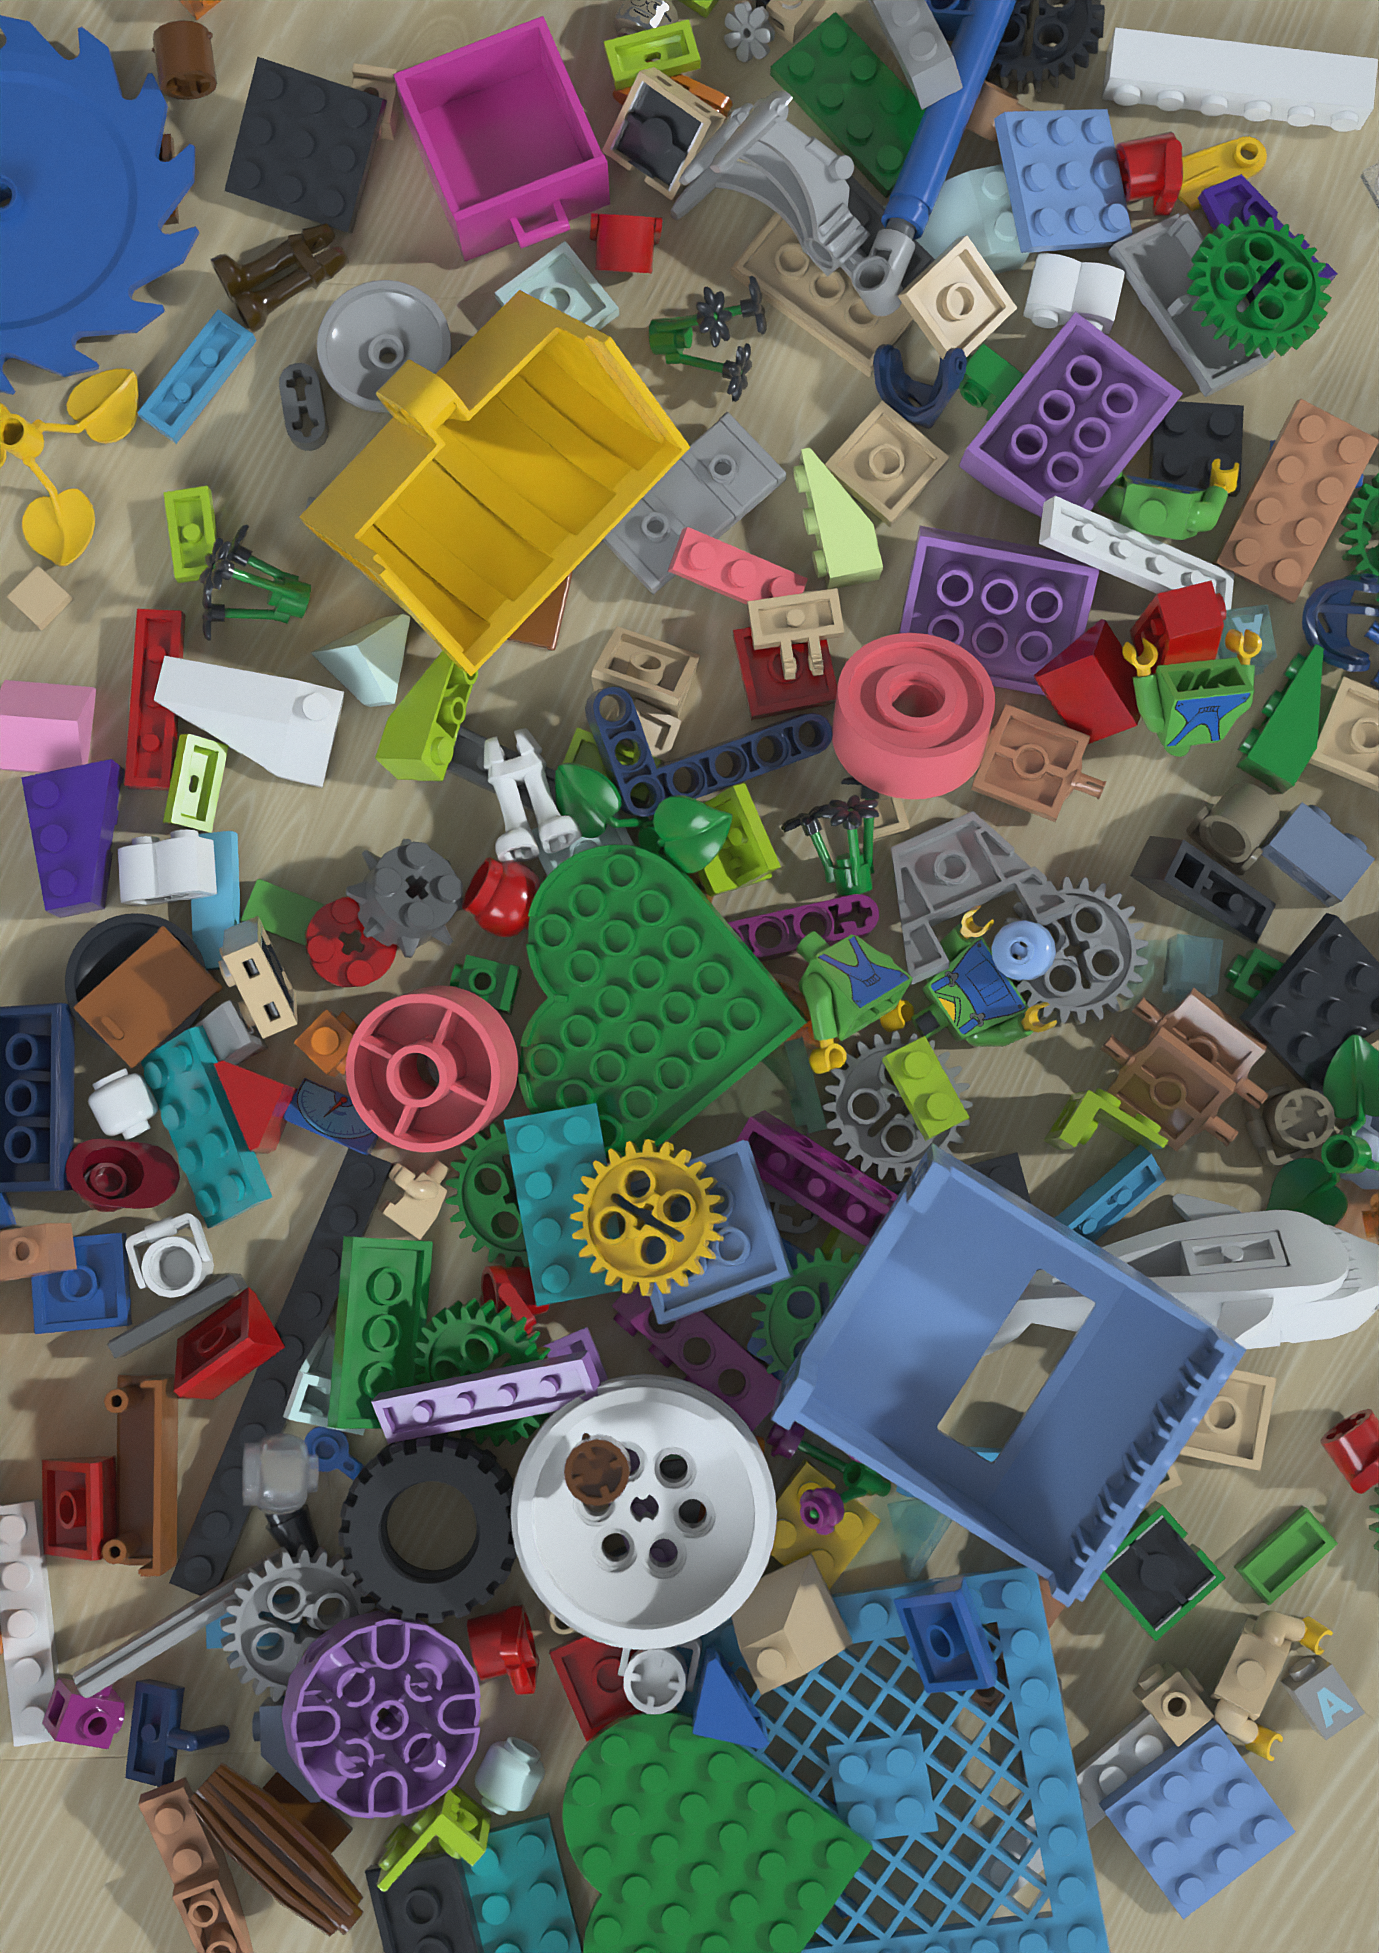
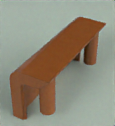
M175 1374L118 1375L117 1389L109 1391L104 1399L106 1409L112 1413H117V1537L104 1545L102 1555L105 1561L110 1564L144 1565L138 1569V1574H141V1577L161 1576L177 1565L178 1395L174 1392Z

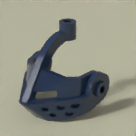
M882 344L876 349L873 359L875 385L881 399L906 421L930 429L964 379L967 366L965 352L961 348H950L946 352L944 360L940 356L938 374L934 386L914 381L905 373L899 349L889 344ZM909 397H912L921 407H914L908 400Z
M1369 573L1351 574L1327 582L1317 588L1304 604L1302 628L1307 643L1311 648L1315 644L1324 648L1323 661L1325 663L1349 672H1363L1370 668V655L1351 646L1347 637L1348 614L1379 617V605L1351 602L1355 590L1379 593V576ZM1319 612H1321L1329 628L1327 633L1319 621Z

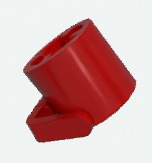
M1173 132L1119 142L1116 145V154L1126 202L1153 197V216H1169L1181 191L1183 182L1181 142L1177 140Z
M591 213L589 239L596 241L595 270L653 273L654 244L660 242L662 218Z
M1365 1409L1337 1423L1320 1440L1322 1446L1351 1488L1359 1494L1365 1493L1372 1486L1379 1483V1420L1371 1409Z
M523 1604L511 1606L508 1609L468 1619V1638L480 1680L485 1681L508 1674L516 1695L534 1694L540 1660L525 1606Z

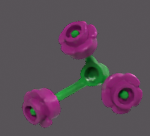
M794 1421L790 1429L787 1430L774 1422L766 1439V1443L772 1446L771 1456L780 1455L790 1460L798 1449L842 1472L843 1481L849 1487L848 1490L839 1495L827 1487L816 1488L814 1491L808 1489L802 1494L800 1499L802 1521L807 1527L816 1529L818 1534L827 1535L834 1531V1525H837L843 1519V1504L865 1495L873 1496L876 1494L880 1497H885L889 1494L891 1482L849 1454L847 1455L853 1461L848 1464L802 1440L806 1427Z

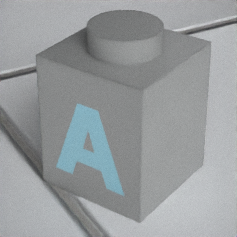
M1319 1655L1314 1659L1309 1656L1296 1662L1289 1669L1290 1675L1281 1681L1312 1729L1325 1740L1365 1714L1334 1666Z

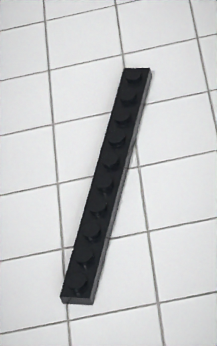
M348 1148L274 1327L285 1348L257 1368L169 1581L170 1584L201 1596L223 1582L289 1421L283 1415L298 1372L316 1341L326 1329L337 1304L344 1236H365L394 1163L371 1154L367 1156Z

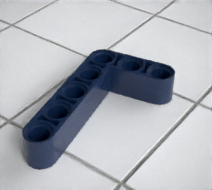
M618 687L598 689L589 696L585 705L586 717L607 777L616 787L621 797L620 809L626 814L644 817L654 815L658 805L670 796L684 795L697 799L819 754L827 749L833 736L829 721L822 715L816 713L794 715L656 766L634 702L629 693ZM606 695L612 696L619 704L618 716L613 721L604 719L599 711L600 701ZM805 722L812 725L815 732L814 741L809 746H805L799 739V729ZM763 737L771 740L774 746L773 756L767 762L760 759L757 753L758 743ZM622 739L628 740L633 745L635 752L634 758L627 765H622L615 757V747ZM722 752L727 753L733 763L732 771L726 777L719 775L715 768L716 758ZM681 767L688 770L691 775V785L683 793L676 790L673 785L674 773ZM639 782L648 788L650 795L648 803L642 808L635 807L630 799L631 789Z

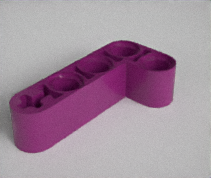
M853 894L727 923L758 960L763 962L798 954L796 948L805 937L800 929V922L808 916L817 917L823 922L825 933L821 937L832 946L850 935L858 936L861 939L867 937L878 922L879 909L870 897L863 894ZM852 907H857L859 914H867L868 917L864 920L862 928H857L854 921L840 923L837 928L839 934H834V919L830 911L836 912L835 920L848 917ZM764 926L775 928L781 936V942L773 948L760 946L755 938V933L759 928Z

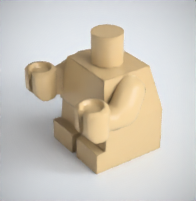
M437 1159L426 1173L420 1170L412 1173L406 1167L395 1163L389 1172L388 1178L400 1186L399 1193L391 1201L385 1198L378 1210L421 1240L438 1216L447 1190L440 1184L450 1172V1169Z

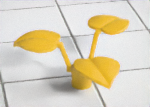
M120 368L103 371L79 383L71 392L66 404L68 414L78 422L74 425L45 423L40 419H36L31 424L20 415L11 414L8 408L0 403V468L6 460V451L22 460L47 489L50 496L38 497L28 505L22 519L23 534L28 544L37 553L51 560L59 567L69 565L85 551L94 532L95 513L89 498L82 491L70 488L58 494L54 484L35 462V458L41 454L44 448L42 433L48 431L78 434L86 429L88 436L98 443L107 444L123 439L133 429L138 417L137 412L139 411L137 376L131 369Z

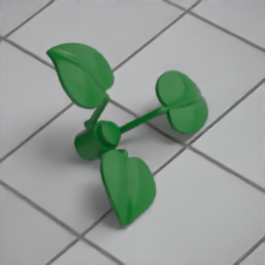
M563 763L556 770L555 795L558 812L561 816H570L576 820L580 827L581 837H599L605 832L607 824L612 828L639 827L638 841L641 847L661 855L665 853L667 860L681 872L694 873L705 868L713 861L728 835L733 817L732 814L714 809L694 798L684 795H674L664 799L658 805L652 819L648 816L617 819L613 815L621 807V797L616 787L606 776L590 767L577 763Z
M1359 1035L1350 1036L1337 1050L1327 1070L1323 1087V1094L1333 1107L1335 1117L1340 1119L1356 1117V1120L1350 1127L1346 1126L1343 1128V1135H1334L1325 1141L1321 1150L1323 1163L1312 1158H1298L1288 1162L1281 1168L1273 1182L1266 1211H1295L1313 1217L1325 1225L1335 1227L1342 1220L1348 1208L1346 1195L1336 1186L1341 1180L1340 1173L1358 1174L1366 1169L1379 1171V1162L1372 1159V1151L1369 1144L1364 1139L1356 1136L1357 1131L1366 1122V1115L1379 1117V1050Z

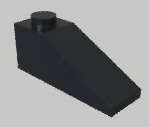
M1149 836L1130 875L1166 900L1250 943H1258L1276 906V903L1184 839Z

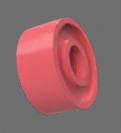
M899 633L873 640L857 650L849 658L841 671L832 723V743L835 753L843 767L852 777L878 793L901 799H927L951 792L968 781L982 761L995 708V692L992 681L985 668L972 654L949 640L921 633Z
M445 985L419 988L384 1002L370 1012L360 1023L351 1039L347 1052L345 1068L347 1088L352 1103L361 1119L383 1140L399 1148L416 1152H436L450 1149L489 1126L508 1105L514 1092L518 1075L516 1045L510 1029L501 1015L488 1002L476 994L461 988ZM419 1053L428 1056L436 1064L439 1071V1084L437 1087L427 1084L420 1077L417 1070V1057Z

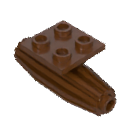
M222 1762L188 1800V1803L221 1848L280 1905L330 1937L337 1930L344 1936L363 1914L364 1911L358 1906L363 1899L362 1894L332 1855L353 1828L323 1799L321 1802H310L278 1771L263 1788H260Z

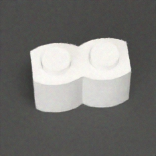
M1038 253L1023 316L1031 319L1032 323L1036 326L1055 328L1057 325H1065L1072 315L1077 312L1104 334H1109L1115 320L1125 271L1110 265L1080 262L1062 255Z
M196 830L173 831L170 833L171 839L160 841V838L152 836L133 838L132 845L118 849L121 903L139 907L153 906L178 900L198 899L216 895L213 840L199 837Z

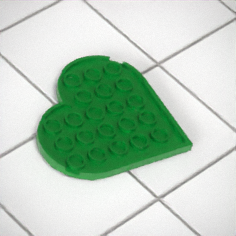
M627 844L603 845L584 850L558 865L546 877L534 896L528 914L530 920L526 948L533 974L548 998L532 1015L521 1039L520 1046L522 1048L518 1078L522 1096L531 1115L596 1103L606 1158H609L608 1150L610 1149L618 1151L623 1157L626 1156V1142L629 1141L635 1143L640 1152L643 1150L646 1139L653 1140L656 1147L664 1143L809 1021L806 1015L688 875L681 872L666 857L657 852Z
M669 1710L662 1714H647L645 1712L634 1715L628 1714L606 1725L581 1750L570 1770L565 1786L563 1828L566 1843L582 1875L600 1892L592 1906L586 1923L583 1953H801L871 1852L873 1845L868 1839L854 1831L849 1825L741 1745L692 1734L693 1714L678 1710Z

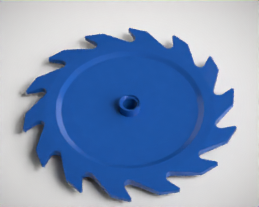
M0 15V29L7 40L6 44L0 48V203L6 199H11L6 206L0 208V392L14 395L16 391L3 372V364L8 359L15 358L62 377L99 370L97 362L75 349L76 342L80 338L137 333L165 312L163 305L137 302L132 300V295L138 288L183 264L200 232L196 227L172 234L162 232L163 225L195 182L196 148L194 145L189 144L171 161L161 162L158 160L168 105L153 73L147 74L138 97L133 100H126L122 96L108 46L82 26L78 28L79 55L75 59L66 60L29 21Z

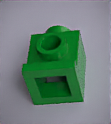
M983 343L973 356L970 354L966 357V372L958 389H960L962 397L969 404L977 408L982 406L988 411L985 420L989 421L1025 374Z
M1258 948L1247 951L1245 956L1237 953L1224 973V977L1230 980L1225 991L1250 1005L1284 963ZM1251 975H1257L1261 978L1262 987L1259 991L1249 985Z
M466 954L464 964H455L450 986L472 992L488 1002L497 1012L512 1015L522 970L519 966L503 964ZM481 974H487L491 977V985L486 990H479L475 987V979Z

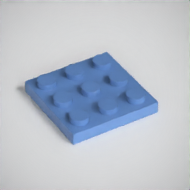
M1108 109L1004 112L994 118L1021 253L1112 247L1115 243L1133 235Z
M741 1140L689 1161V1167L698 1161L704 1162L707 1165L700 1176L701 1179L714 1177L718 1181L708 1192L710 1195H720L725 1199L720 1205L713 1207L714 1213L727 1217V1221L713 1225V1231L722 1235L724 1240L719 1242L710 1241L707 1246L717 1256L715 1260L704 1257L698 1260L704 1270L703 1275H697L690 1270L686 1271L689 1286L681 1287L674 1279H671V1293L662 1294L657 1284L654 1283L650 1299L658 1324L672 1322L794 1277L749 1142L746 1140ZM649 1176L631 1183V1191L636 1198L644 1196L649 1191ZM617 1194L620 1206L642 1217L645 1220L644 1225L660 1228L679 1242L684 1240L683 1233L653 1217L652 1211L639 1208ZM685 1196L675 1199L670 1208L672 1218L676 1222L684 1221L690 1214L691 1204ZM660 1237L651 1240L646 1248L648 1260L652 1264H657L662 1261L666 1254V1245Z
M1213 1718L1179 1747L1176 1744L1171 1746L1098 1803L1183 1920L1296 1832Z

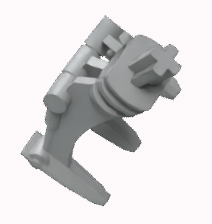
M774 91L766 98L757 100L754 106L750 103H745L740 108L735 109L682 173L679 182L684 186L689 185L675 201L671 209L672 218L678 220L683 217L715 187L747 194L772 208L788 223L797 236L802 251L811 258L827 277L837 268L841 267L851 278L855 266L861 260L868 257L861 250L860 246L871 235L848 209L850 187L845 179H848L853 173L854 164L852 159L846 155H837L814 136L808 137L786 120L788 116L787 104L793 97L785 91ZM737 159H741L747 163L737 161Z

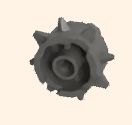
M405 838L400 846L386 852L381 858L365 850L362 855L370 872L361 883L346 888V895L359 902L360 910L358 917L365 928L363 931L364 936H372L386 946H390L392 943L399 945L404 957L412 958L416 948L427 943L433 937L449 946L453 940L445 925L456 911L463 910V897H461L463 895V883L450 866V861L444 859L426 843L411 842L410 839Z

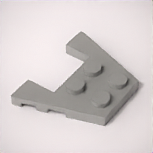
M974 811L891 847L907 971L913 978L911 985L949 969V960L931 927L964 913L974 906H979L1014 890L1032 922L1042 926L1074 912L1075 904L1072 899L1064 892L1062 894L1059 893L1047 882V877L1035 866L1030 867L1014 852V847Z

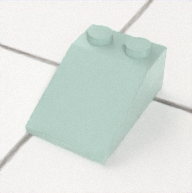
M1003 164L967 171L944 181L921 238L915 239L934 259L941 255L957 238L967 235L994 274L1022 268L1030 252L1021 253Z

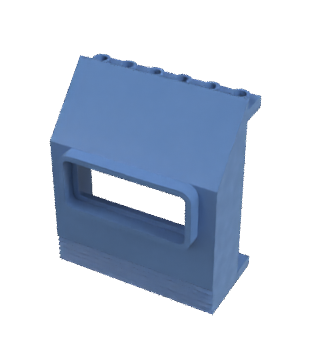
M931 1143L780 1382L771 1420L787 1430L790 1429L794 1421L800 1423L1047 1579L1051 1596L1070 1607L1075 1598L1082 1602L1084 1601L1247 1349L1135 1268ZM1042 1269L1094 1301L1095 1305L1001 1452L991 1462L945 1434L937 1426L1036 1271Z

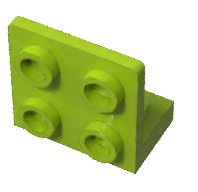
M1097 1088L1095 1092L1086 1090L1072 1094L1043 1140L1058 1150L1075 1148L1079 1143L1084 1146L1094 1134L1098 1124L1101 1123L1137 1147L1141 1144L1148 1151L1164 1149L1168 1142L1166 1138L1158 1134L1161 1127L1157 1123L1139 1113L1135 1117L1129 1116L1118 1109L1121 1104L1120 1100L1100 1088Z
M456 1784L426 1809L417 1811V1816L408 1826L401 1822L391 1832L383 1845L387 1850L378 1862L381 1872L377 1886L385 1892L435 1835L439 1837L440 1845L450 1856L455 1859L462 1857L473 1866L486 1852L492 1815Z

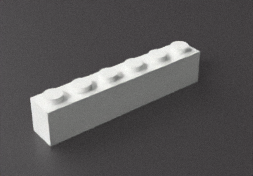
M1115 28L1107 49L1102 99L1113 100L1115 103L1123 106H1132L1137 103L1154 105L1165 111L1188 109L1201 111L1208 116L1230 114L1244 116L1250 121L1280 120L1287 121L1289 124L1298 127L1313 124L1330 126L1332 129L1340 132L1352 131L1354 129L1361 130L1374 108L1378 59Z

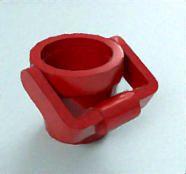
M502 1265L484 1267L481 1276V1295L479 1298L481 1306L488 1300H493L496 1313H500L506 1306L511 1307V1320L517 1322L520 1318L525 1317L527 1321L524 1331L527 1334L531 1333L532 1327L537 1323L534 1316L546 1313L550 1304L536 1306L530 1267H503Z

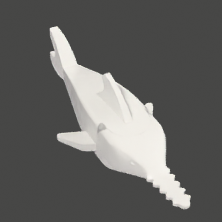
M1176 1194L1172 1197V1205L1187 1222L1165 1226L1102 1247V1249L1141 1272L1246 1349L1280 1346L1281 1342L1298 1343L1334 1338L1356 1330L1379 1309V1245L1331 1225H1325L1313 1217L1295 1211L1269 1210L1242 1213L1238 1209L1226 1204L1186 1194ZM1042 1269L1036 1271L982 1357L998 1351L1019 1337L1031 1323L1078 1332L1094 1307L1095 1302Z

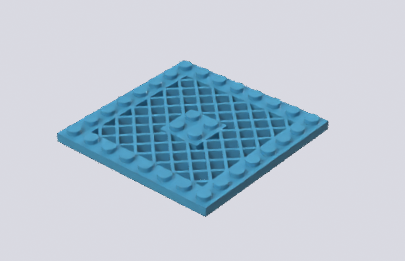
M1017 1565L831 1594L854 1641L853 1644L872 1641L861 1658L847 1648L837 1654L854 1667L843 1685H840L821 1671L825 1664L824 1662L806 1673L808 1674L796 1692L785 1684L773 1689L789 1702L777 1720L756 1704L761 1696L758 1688L750 1699L765 1721L766 1727L770 1729L767 1733L769 1744L777 1734L797 1749L786 1767L764 1752L768 1745L762 1749L741 1746L849 1825L854 1831L868 1839L873 1845V1850L889 1862L878 1878H875L860 1866L853 1877L869 1888L863 1900L857 1906L841 1894L835 1905L850 1916L845 1926L838 1933L822 1921L815 1932L825 1940L807 1943L801 1953H1111L1038 1574L1025 1565ZM964 1575L986 1638L995 1645L992 1650L995 1661L1003 1651L1008 1683L998 1676L996 1677L994 1687L1004 1695L992 1713L970 1698L976 1689L964 1690V1692H945L957 1702L943 1720L923 1705L930 1693H926L925 1688L915 1699L895 1684L907 1665L919 1673L911 1649L909 1648L906 1651L890 1639L906 1636L893 1599ZM731 1616L712 1631L699 1637L702 1647L693 1691H684L681 1701L677 1704L678 1711L692 1714L705 1649L711 1642H716L727 1662H734L731 1666L734 1673L740 1666L751 1673L740 1651ZM997 1622L999 1635L984 1624ZM879 1645L901 1660L889 1678L867 1663ZM677 1646L676 1649L683 1656L687 1665L688 1677L693 1649ZM860 1672L882 1688L870 1706L848 1691ZM813 1680H816L835 1694L823 1713L802 1698ZM888 1693L910 1708L898 1726H895L876 1712ZM841 1700L863 1715L851 1734L829 1718ZM1011 1700L1018 1733L999 1719ZM794 1707L816 1722L805 1740L783 1725ZM963 1707L985 1722L973 1740H970L951 1726ZM916 1714L937 1728V1731L926 1747L921 1728L906 1730ZM869 1721L886 1732L885 1734L858 1737ZM822 1728L839 1739L827 1743L828 1758L811 1746ZM992 1728L1013 1742L1001 1762L980 1747ZM944 1735L965 1749V1752L954 1768L932 1753ZM1020 1749L1022 1751L1027 1781L1008 1768ZM803 1755L824 1770V1773L813 1788L792 1773ZM973 1756L994 1771L982 1789L961 1775V1772ZM928 1764L946 1777L935 1795L933 1793ZM831 1776L837 1806L820 1794ZM1001 1777L1022 1791L1010 1810L989 1796ZM953 1784L974 1798V1801L962 1817L941 1802ZM1029 1799H1031L1036 1830L1018 1817ZM982 1805L1003 1820L991 1838L970 1823ZM937 1813L955 1826L944 1844H941L927 1833L939 1830ZM1011 1826L1031 1840V1843L1019 1859L999 1845ZM962 1833L983 1847V1850L972 1866L951 1851ZM907 1835L896 1851L881 1840L883 1838ZM915 1839L936 1854L924 1872L903 1857ZM1039 1848L1046 1879L1027 1866ZM991 1854L1012 1869L1000 1887L979 1872ZM943 1861L964 1875L953 1893L932 1879ZM896 1867L917 1882L905 1900L885 1885V1882ZM1020 1875L1041 1890L1029 1908L1008 1894ZM972 1882L992 1896V1899L981 1915L960 1900ZM924 1888L945 1903L933 1921L913 1906ZM876 1895L898 1910L886 1927L865 1912ZM1049 1898L1052 1911L1039 1912ZM1000 1904L1016 1914L1014 1916L990 1919ZM952 1910L969 1921L943 1925ZM905 1916L920 1927L895 1931ZM857 1923H860L873 1933L870 1935L848 1937Z

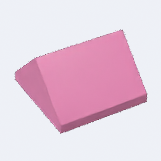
M5 680L0 688V770L45 773L88 764L96 689L85 686Z

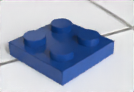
M126 1232L73 1237L77 1269L31 1277L35 1334L132 1325L128 1253L125 1246L127 1240Z

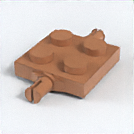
M1005 704L997 725L988 734L984 755L971 790L1056 822L1064 801L1072 794L1074 789L1100 799L1107 781L1081 773L1082 756L1090 736Z
M1195 988L1186 995L1178 1006L1168 1010L1166 1013L1159 1010L1145 999L1144 996L1134 1006L1131 1012L1153 1028L1149 1039L1143 1045L1147 1044L1161 1027H1164L1237 1083L1231 1095L1236 1092L1253 1105L1255 1109H1258L1261 1103L1263 1104L1267 1099L1269 1093L1247 1078L1250 1068L1266 1051L1267 1044Z
M1161 1027L1147 1044L1137 1048L1135 1051L1128 1048L1114 1037L1113 1034L1100 1048L1101 1051H1104L1122 1065L1119 1075L1108 1086L1106 1092L1120 1100L1121 1104L1119 1107L1130 1116L1135 1117L1139 1113L1157 1123L1161 1127L1158 1134L1168 1140L1167 1144L1175 1151H1178L1190 1137L1204 1130L1223 1143L1225 1147L1237 1136L1238 1131L1217 1116L1220 1105L1231 1095L1237 1083L1164 1027Z

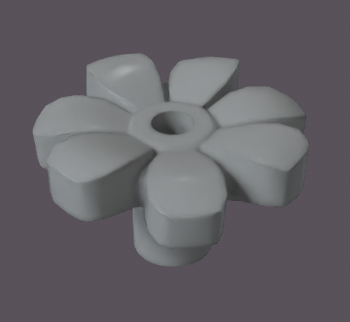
M749 2L739 3L734 8L735 12H729L725 17V26L732 30V32L724 36V41L728 48L732 49L738 46L736 57L742 62L751 60L753 55L757 59H762L770 53L767 43L775 38L774 28L770 26L768 20L769 13L762 6L752 11Z

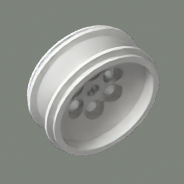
M637 1374L612 1378L600 1382L601 1386L597 1387L599 1396L593 1397L586 1402L578 1396L558 1411H555L529 1445L520 1464L512 1494L511 1524L515 1550L522 1570L540 1600L562 1622L577 1632L595 1641L626 1649L648 1650L676 1646L694 1640L726 1621L741 1607L758 1584L768 1563L776 1531L777 1510L772 1476L764 1454L747 1424L729 1405L708 1390L691 1382L664 1375ZM583 1433L612 1436L621 1442L625 1448L635 1451L640 1459V1465L635 1471L630 1473L628 1484L621 1496L611 1502V1505L602 1512L591 1511L586 1504L573 1497L565 1482L564 1468L566 1459L575 1444L582 1440ZM677 1454L685 1459L688 1467L682 1477L670 1479L661 1472L660 1463L667 1455ZM648 1495L653 1496L659 1505L655 1514L646 1511L642 1516H639L633 1511L631 1503L636 1496L642 1500L647 1498ZM695 1499L703 1503L706 1508L705 1517L698 1523L690 1524L681 1519L678 1512L683 1502ZM611 1533H620L628 1539L630 1548L624 1555L614 1557L604 1550L603 1539ZM659 1539H669L677 1547L675 1558L665 1563L655 1560L650 1553V1547L655 1541Z

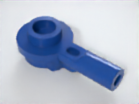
M317 1426L307 1433L303 1441L302 1453L304 1459L311 1468L317 1471L329 1472L339 1469L354 1481L365 1466L349 1454V1442L343 1431Z

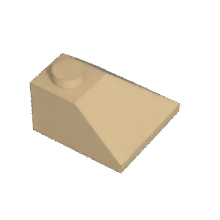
M812 1553L762 1576L751 1595L731 1615L740 1651L761 1695L805 1675L854 1642Z

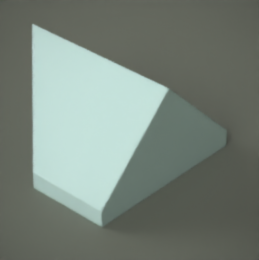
M399 614L379 618L311 652V654L363 705L375 707L395 704L410 616Z
M327 1325L298 1372L283 1417L289 1420L363 1435L365 1429H336L327 1427L335 1333Z

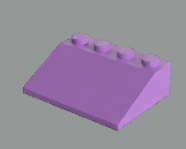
M1075 312L966 448L959 467L993 493L1041 518L1044 502L1053 496L1091 511L1183 393Z
M919 525L899 633H921L949 640L967 650L982 664L993 686L1046 696L1033 675L1085 633L1100 569L1055 550Z

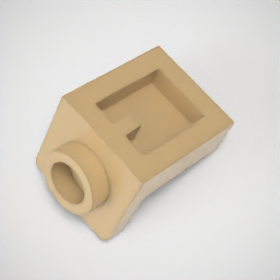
M637 698L632 699L652 756L661 759V763L666 762L682 721ZM619 704L611 708L606 717L607 721L616 719L619 713ZM622 739L618 742L634 749L628 740Z

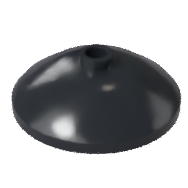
M131 913L115 916L97 924L80 939L73 949L66 967L65 992L71 1012L80 1026L89 1035L109 1046L73 1007L154 936L160 927L165 926L206 969L197 945L180 927L158 916ZM203 1005L155 1049L189 1029L199 1016Z

